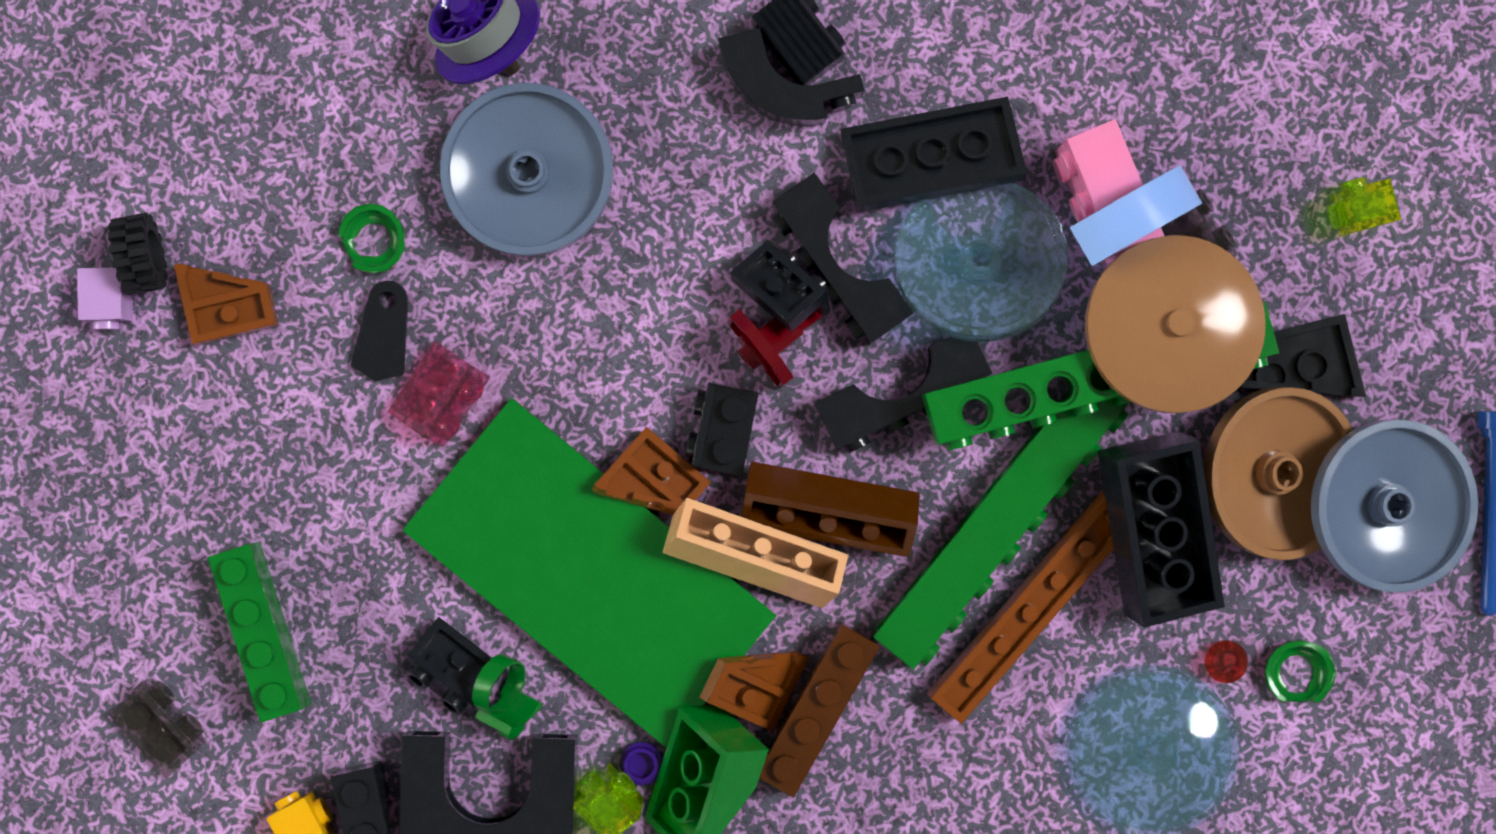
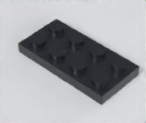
M1008 96L841 129V140L858 213L1023 181L1027 177V170Z

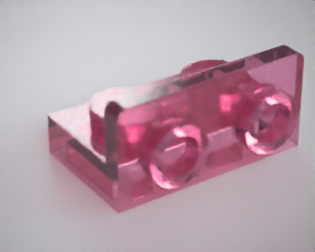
M434 341L388 412L422 437L443 447L458 432L461 421L472 404L481 397L484 386L490 376L462 359L444 345Z

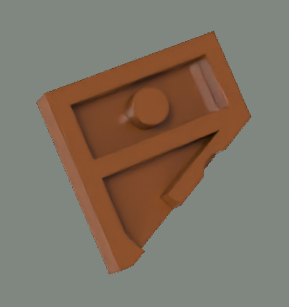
M645 427L595 483L591 490L599 495L673 515L686 498L696 501L711 482L648 427Z
M798 651L718 658L699 698L773 732L809 657Z

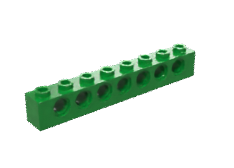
M1266 302L1263 303L1266 322L1264 343L1254 369L1267 366L1268 361L1266 357L1279 354ZM1089 350L922 395L935 445L946 443L948 451L973 445L971 438L973 435L988 432L991 440L1014 434V424L1030 420L1031 427L1036 428L1058 422L1055 413L1072 409L1074 417L1099 411L1098 402L1114 398L1116 406L1130 402L1120 396L1109 385L1103 391H1099L1092 386L1090 373L1096 366L1092 361ZM1054 377L1064 380L1068 386V395L1062 402L1052 400L1047 392L1048 384ZM1011 389L1022 391L1026 397V407L1019 414L1010 412L1005 405V396ZM969 400H976L981 403L985 411L983 420L977 425L967 423L962 415L963 406Z

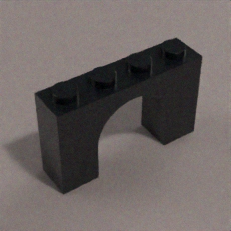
M407 731L402 735L399 834H576L578 734L536 733L533 736L531 785L528 798L519 809L509 815L498 818H486L475 815L465 809L456 799L450 784L451 732Z

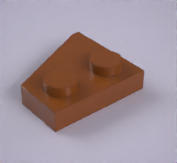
M181 263L174 265L192 345L199 346L279 326L269 284L221 272L195 268Z

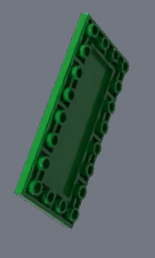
M511 398L402 531L667 748L679 707L703 706L706 703L699 696L718 658L744 656L777 615L730 576L662 553L670 527L646 507L599 495L591 490L595 483L603 476L604 472L514 398Z

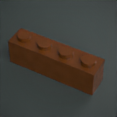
M751 461L741 517L801 538L909 557L918 526L920 492Z
M840 621L768 746L769 751L760 779L789 796L795 797L878 652L880 645L876 641Z

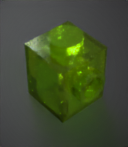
M1366 177L1353 179L1341 183L1342 191L1329 196L1331 204L1327 206L1328 219L1332 228L1339 230L1340 237L1402 220L1390 178L1367 184Z
M610 763L598 772L595 770L587 772L577 783V793L573 809L598 834H621L640 819L644 797L637 791L633 780L626 773H619Z

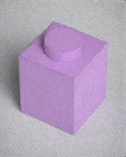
M77 268L78 320L93 323V330H120V322H133L132 295H127L126 291L122 290L121 281L118 282L116 278V268Z

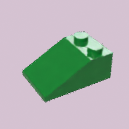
M714 705L679 707L644 819L658 834H721L757 787L769 749L729 712Z

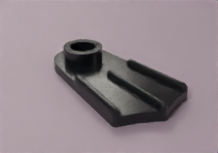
M395 281L377 283L369 293L351 367L364 373L375 382L405 374L408 295L401 284ZM386 292H392L396 297V304L392 308H386L382 303V297Z

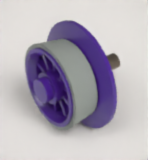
M439 0L432 9L426 23L427 38L437 47L435 64L438 72L445 80L454 84L477 83L498 74L502 70L509 76L514 75L520 69V63L516 59L529 46L539 27L540 8L536 0Z

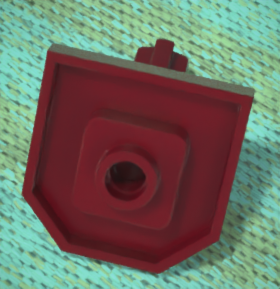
M738 309L728 318L727 324L738 336V342L742 347L737 352L752 371L759 367L781 389L791 381L793 375L779 354L802 336L803 332L821 319L822 316L817 311H814L792 332L775 318L758 330L754 323Z

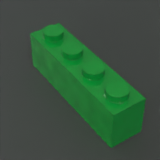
M250 543L209 556L210 567L260 723L302 710L311 705L309 693L261 543Z

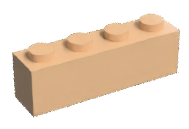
M686 498L673 514L662 552L819 608L825 607L839 594L848 559V554Z

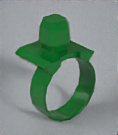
M498 654L485 664L477 676L473 687L472 700L474 706L479 709L475 718L497 729L502 737L511 741L515 740L523 732L524 724L540 711L544 703L522 692L526 677L524 665L506 654ZM509 667V675L505 686L500 692V700L489 708V696L493 685L500 674Z

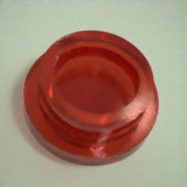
M1220 640L1213 643L1207 649L1204 656V666L1207 673L1214 680L1221 683H1232L1239 680L1245 674L1248 667V657L1245 650L1238 643L1230 640Z

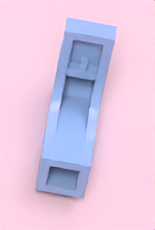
M1180 165L1071 226L1070 229L1091 266H1094L1201 205L1202 201Z

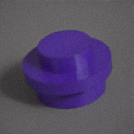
M636 742L624 750L620 759V769L623 776L629 782L635 785H647L657 779L663 758L660 751L654 745L648 742Z

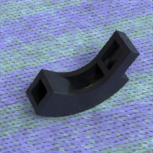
M760 28L718 38L722 62L732 86L751 108L771 120L793 126L822 125L826 123L827 119L825 106L831 105L832 111L845 110L856 106V99L863 96L864 87L860 74L817 85H799L786 80L770 64Z

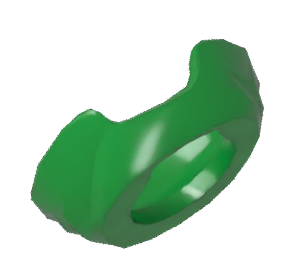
M369 203L356 206L344 216L340 224L338 236L342 239L346 252L352 261V266L355 269L370 273L388 271L399 261L405 250L404 226L394 213L383 205ZM376 223L384 226L389 231L391 237L390 246L387 251L376 257H361L355 250L354 238L368 224Z
M1297 639L1284 643L1267 659L1264 675L1268 689L1281 702L1318 703L1327 696L1333 687L1336 670L1332 657L1324 647L1303 639ZM1290 656H1303L1312 665L1313 676L1307 686V690L1304 692L1294 693L1287 691V687L1281 679V665Z

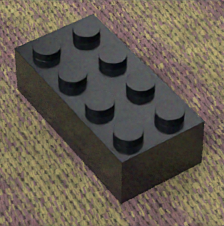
M1177 431L1098 450L1124 615L1145 628L1225 607L1199 440Z

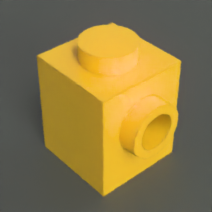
M296 790L274 803L277 810L266 818L274 834H335L329 823L333 820V816L328 804L322 797L316 799L313 791L301 797Z

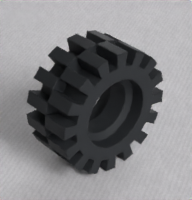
M146 212L111 219V223L108 225L110 230L108 232V240L111 242L109 252L113 255L112 266L117 270L116 278L118 282L121 281L122 290L126 291L127 295L164 289L167 285L166 280H168V274L165 270L167 263L164 259V247L161 245L162 237L160 233H157L158 226L156 222H153L152 215Z

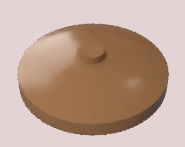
M1181 235L1161 236L1129 248L1116 257L1101 273L1091 291L1085 315L1086 341L1092 361L1098 372L1120 396L1135 405L1162 413L1192 412L1210 407L1234 393L1249 377L1260 357L1264 343L1265 311L1261 295L1247 269L1228 251L1216 244L1196 237Z
M1271 387L1256 391L1242 398L1225 413L1209 440L1203 468L1210 514L1220 531L1233 544L1256 556L1276 560L1297 559L1321 549L1312 524V489L1319 467L1326 455L1341 438L1353 430L1344 414L1331 401L1320 394L1292 387Z

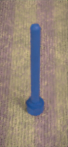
M1478 411L1477 428L1482 429L1481 437H1486L1480 609L1483 614L1493 616L1496 614V411Z

